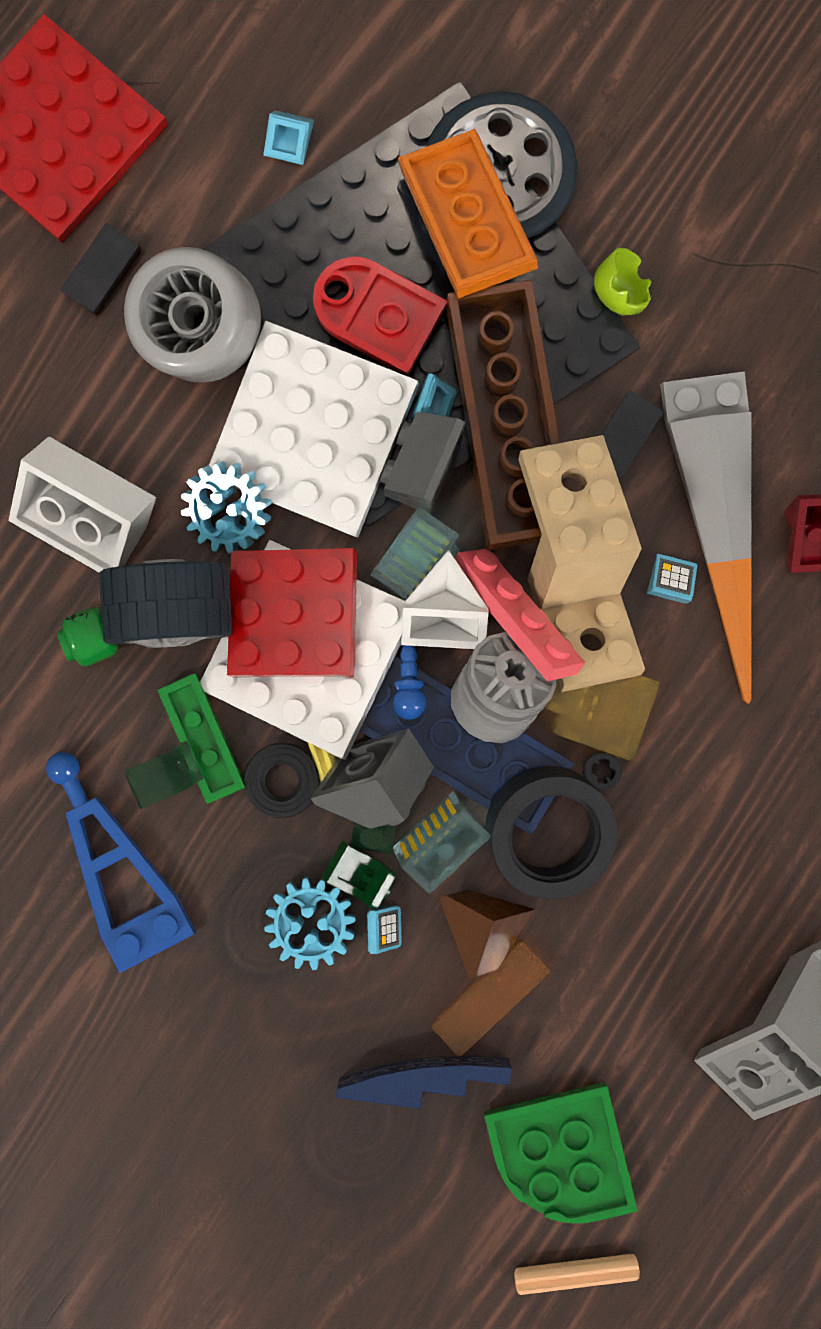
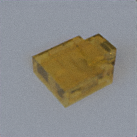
M640 675L561 692L558 679H556V688L551 700L544 706L545 710L557 713L551 734L604 753H609L627 761H633L660 682Z

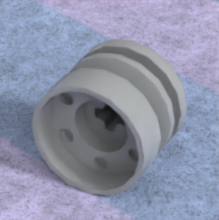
M507 632L488 636L476 646L467 664L458 675L451 690V708L458 723L469 734L485 742L505 743L517 739L530 727L537 715L551 700L556 688V680L546 681Z

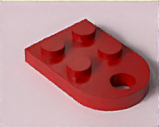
M346 257L330 264L319 276L313 293L317 318L322 327L331 336L407 377L447 305V300L377 262L364 257ZM333 281H342L349 287V291L344 298L333 300L325 293L327 286Z

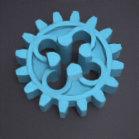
M220 461L213 465V469L208 465L198 470L199 476L188 479L187 483L193 490H188L181 494V498L189 502V507L181 510V515L191 516L193 522L186 528L188 531L198 529L200 535L197 542L199 544L209 539L212 541V551H218L225 544L227 552L231 553V551L239 549V545L243 549L248 548L254 543L253 538L258 539L264 535L265 531L260 525H265L271 521V516L264 513L263 509L271 505L272 501L271 499L261 498L260 493L267 487L265 483L255 486L252 482L256 472L252 470L243 475L241 474V463H235L227 469L225 462ZM235 486H238L242 491V497L227 507L226 512L228 515L219 519L216 522L215 528L211 523V517L224 510L226 507L224 500L233 496L237 492ZM207 488L213 491L211 499L206 494ZM241 515L245 517L247 526L239 523Z
M309 877L303 878L302 888L299 889L292 881L286 885L289 895L285 896L277 892L273 898L279 904V907H268L266 910V914L274 918V922L267 924L264 930L276 935L269 944L270 948L281 946L284 949L280 956L281 961H285L290 955L295 957L296 969L302 966L304 960L310 961L312 970H317L319 959L322 958L329 966L334 964L333 952L336 951L344 955L348 949L342 942V939L352 940L354 938L355 932L346 928V925L354 923L356 915L345 913V909L351 905L352 901L350 898L340 901L337 898L340 889L334 887L331 891L326 890V881L321 878L317 887L311 885ZM319 900H327L331 904V911L321 915L317 927L321 931H332L335 937L334 940L330 943L322 942L319 931L312 928L304 938L305 944L302 946L293 945L290 941V935L297 934L305 921L301 916L292 917L289 915L287 906L290 903H297L301 907L302 915L310 918L317 908L316 903Z

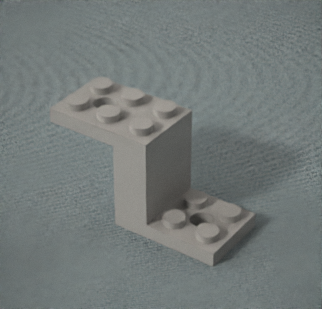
M821 941L790 956L753 1025L700 1049L694 1060L753 1120L821 1094Z

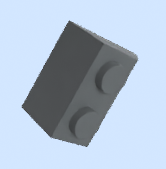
M417 412L412 423L405 420L396 444L402 446L396 461L389 458L380 478V482L386 484L384 487L385 496L430 515L461 444L465 421L423 412Z
M407 728L352 745L346 760L337 758L312 795L311 800L316 806L369 829L387 824L395 826L403 822L410 815V809L417 796L424 790L425 783L434 766L410 729Z

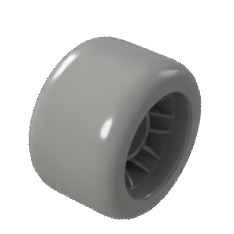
M176 247L153 256L134 275L125 297L124 320L133 347L151 366L182 380L213 382L237 371L251 356L260 335L261 309L253 287L235 267L207 250L195 247ZM204 311L203 322L199 327L195 328L197 315Z

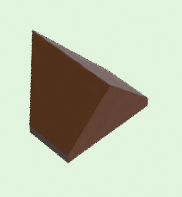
M469 890L448 894L439 898L469 979L495 971L500 967L536 910Z

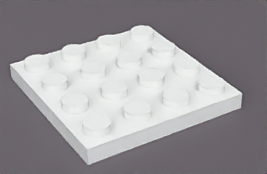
M265 321L209 466L213 469L214 464L224 461L227 469H229L231 465L241 463V474L245 475L253 470L256 472L252 481L255 486L265 483L267 486L260 493L261 498L271 499L272 503L358 538L380 484L381 475L387 461L391 457L420 383L415 379Z
M269 540L265 550H291ZM357 580L354 677L227 676L228 637L221 638L200 681L204 692L346 760L401 645L403 604L405 601Z

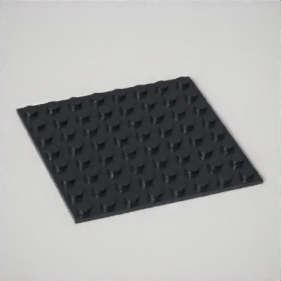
M461 82L455 84L202 248L228 262L249 281L257 295L261 309L260 334L265 321H268L395 371L331 336L322 327L314 308V287L321 273L333 262L346 257H364L377 262L447 300L448 293L455 292L401 172L398 157L426 147L433 129L442 117L460 102L471 98ZM488 125V129L491 132V134L497 136L491 128V126ZM493 158L495 171H500L503 175L507 176L509 164H501ZM527 181L525 183V189L527 193H529L531 196L538 197L533 188L531 187V185ZM556 222L542 233L528 239L537 257L538 269L496 284L501 285L532 280L553 405L640 348L618 314L611 311L599 299L593 277ZM333 281L327 286L325 293L329 298L339 300L347 295L349 287L342 281ZM446 309L408 376L420 383L405 419L411 423L414 419H411L410 416L422 381L429 373L436 375L458 390L449 417L465 421ZM466 424L461 444L448 474L471 460ZM395 444L390 459L396 461L402 448L401 445ZM382 482L378 486L365 519L368 527L403 504L385 496L384 487L386 484Z

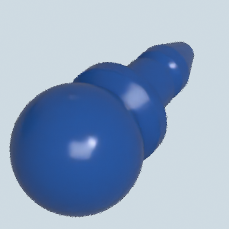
M403 645L400 654L402 680L394 682V687L398 691L393 697L392 704L395 713L399 717L412 720L418 718L424 712L426 698L421 691L424 682L416 680L417 652L415 646Z

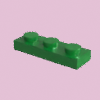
M194 673L157 691L205 802L209 804L245 788V784L209 698L201 686V680L198 674Z

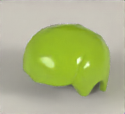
M616 248L598 267L594 276V286L599 299L611 311L622 316L640 314L651 300L648 289L651 280L641 279L637 272L641 258L627 248Z

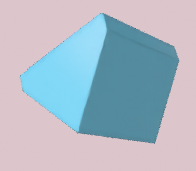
M429 373L422 381L410 418L414 419L417 412L449 417L458 390L436 375Z

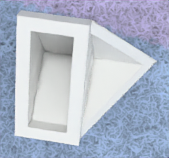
M449 550L404 602L401 645L475 649L486 638L488 607Z

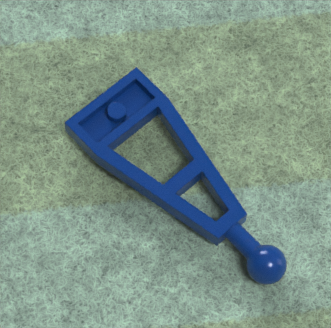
M57 752L48 759L46 773L51 781L63 786L74 807L73 810L65 813L100 936L119 973L194 935L196 930L176 892L102 800L96 797L89 801L77 778L80 771L78 759L69 752ZM94 814L118 845L117 848L97 858H94L83 818ZM128 857L163 903L115 927L99 871Z

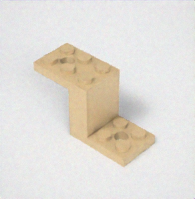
M604 436L521 450L518 460L542 533L527 578L534 603L547 615L550 622L572 644L573 649L585 662L578 675L558 679L561 692L642 675L645 667L620 594L642 547ZM567 477L576 478L582 482L584 489L577 492L570 491L563 486L562 480ZM585 634L595 635L600 639L602 648L596 651L588 650L581 644L580 637Z

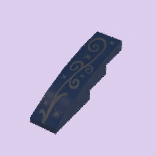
M460 1055L418 1058L380 1065L339 1078L336 1098L421 1109L422 1092L465 1097L467 1080L510 1085L512 1068L509 1058Z

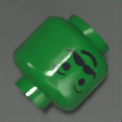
M97 606L67 616L62 622V630L57 631L60 645L69 662L75 660L82 667L111 658L118 651V644H106L103 641L101 608Z

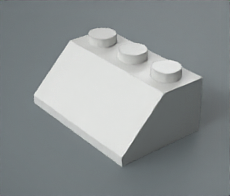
M47 437L21 459L8 521L100 573L103 569L126 564L148 526L156 497L55 439Z

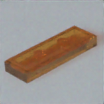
M521 939L510 949L497 970L483 974L431 1023V1028L460 1058L551 971Z

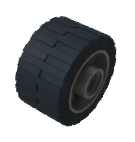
M182 559L144 561L142 564L110 567L101 570L99 573L103 641L106 644H138L147 648L188 646L205 639L230 637L233 634L228 566L224 563L185 562Z

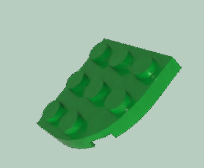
M606 1082L484 1111L497 1168L509 1190L521 1203H526L531 1208L544 1214L546 1218L573 1224L596 1222L638 1211Z

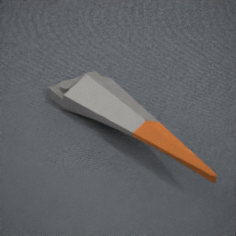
M745 371L663 382L660 384L665 427L710 574L742 700L749 704L751 701V412H749Z

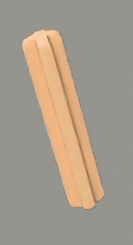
M634 1254L520 1267L515 1269L514 1272L516 1290L520 1295L637 1281L640 1275L638 1260Z

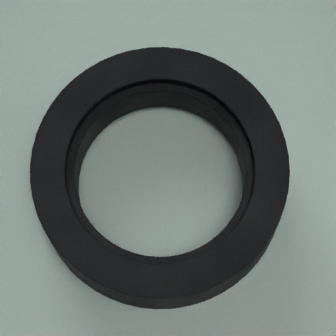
M543 766L518 774L499 790L487 813L485 835L491 856L502 875L512 886L533 897L558 899L585 890L605 872L616 849L617 823L609 803L588 779L567 768ZM555 795L569 797L578 801L586 810L589 830L582 849L575 857L560 866L539 868L523 862L516 856L512 846V832L518 816L529 804L540 798Z

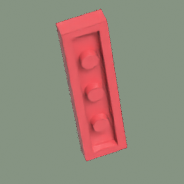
M487 549L458 552L454 559L488 607L489 612L546 681L578 675L585 663L584 660L573 649L572 644L550 622L547 615L526 594L521 584L503 567L498 557L490 550L487 551Z

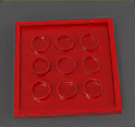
M45 14L41 16L0 62V191L59 242L63 243L164 130L168 122L164 115Z

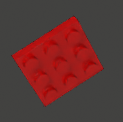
M354 548L231 551L230 601L233 634L228 637L227 676L354 677L357 551Z

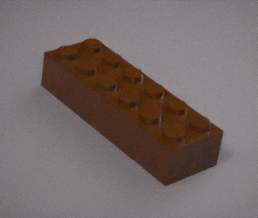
M532 280L491 286L459 299L455 292L448 293L446 311L487 551L538 543L542 533L518 458L521 450L558 444L560 441ZM564 478L562 484L568 489L566 478Z

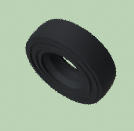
M278 743L261 749L253 756L246 768L244 784L249 800L260 812L274 818H289L300 814L313 802L311 797L318 788L320 779L313 758L305 750L292 744ZM278 764L289 765L298 775L296 790L286 797L274 795L266 784L269 770Z

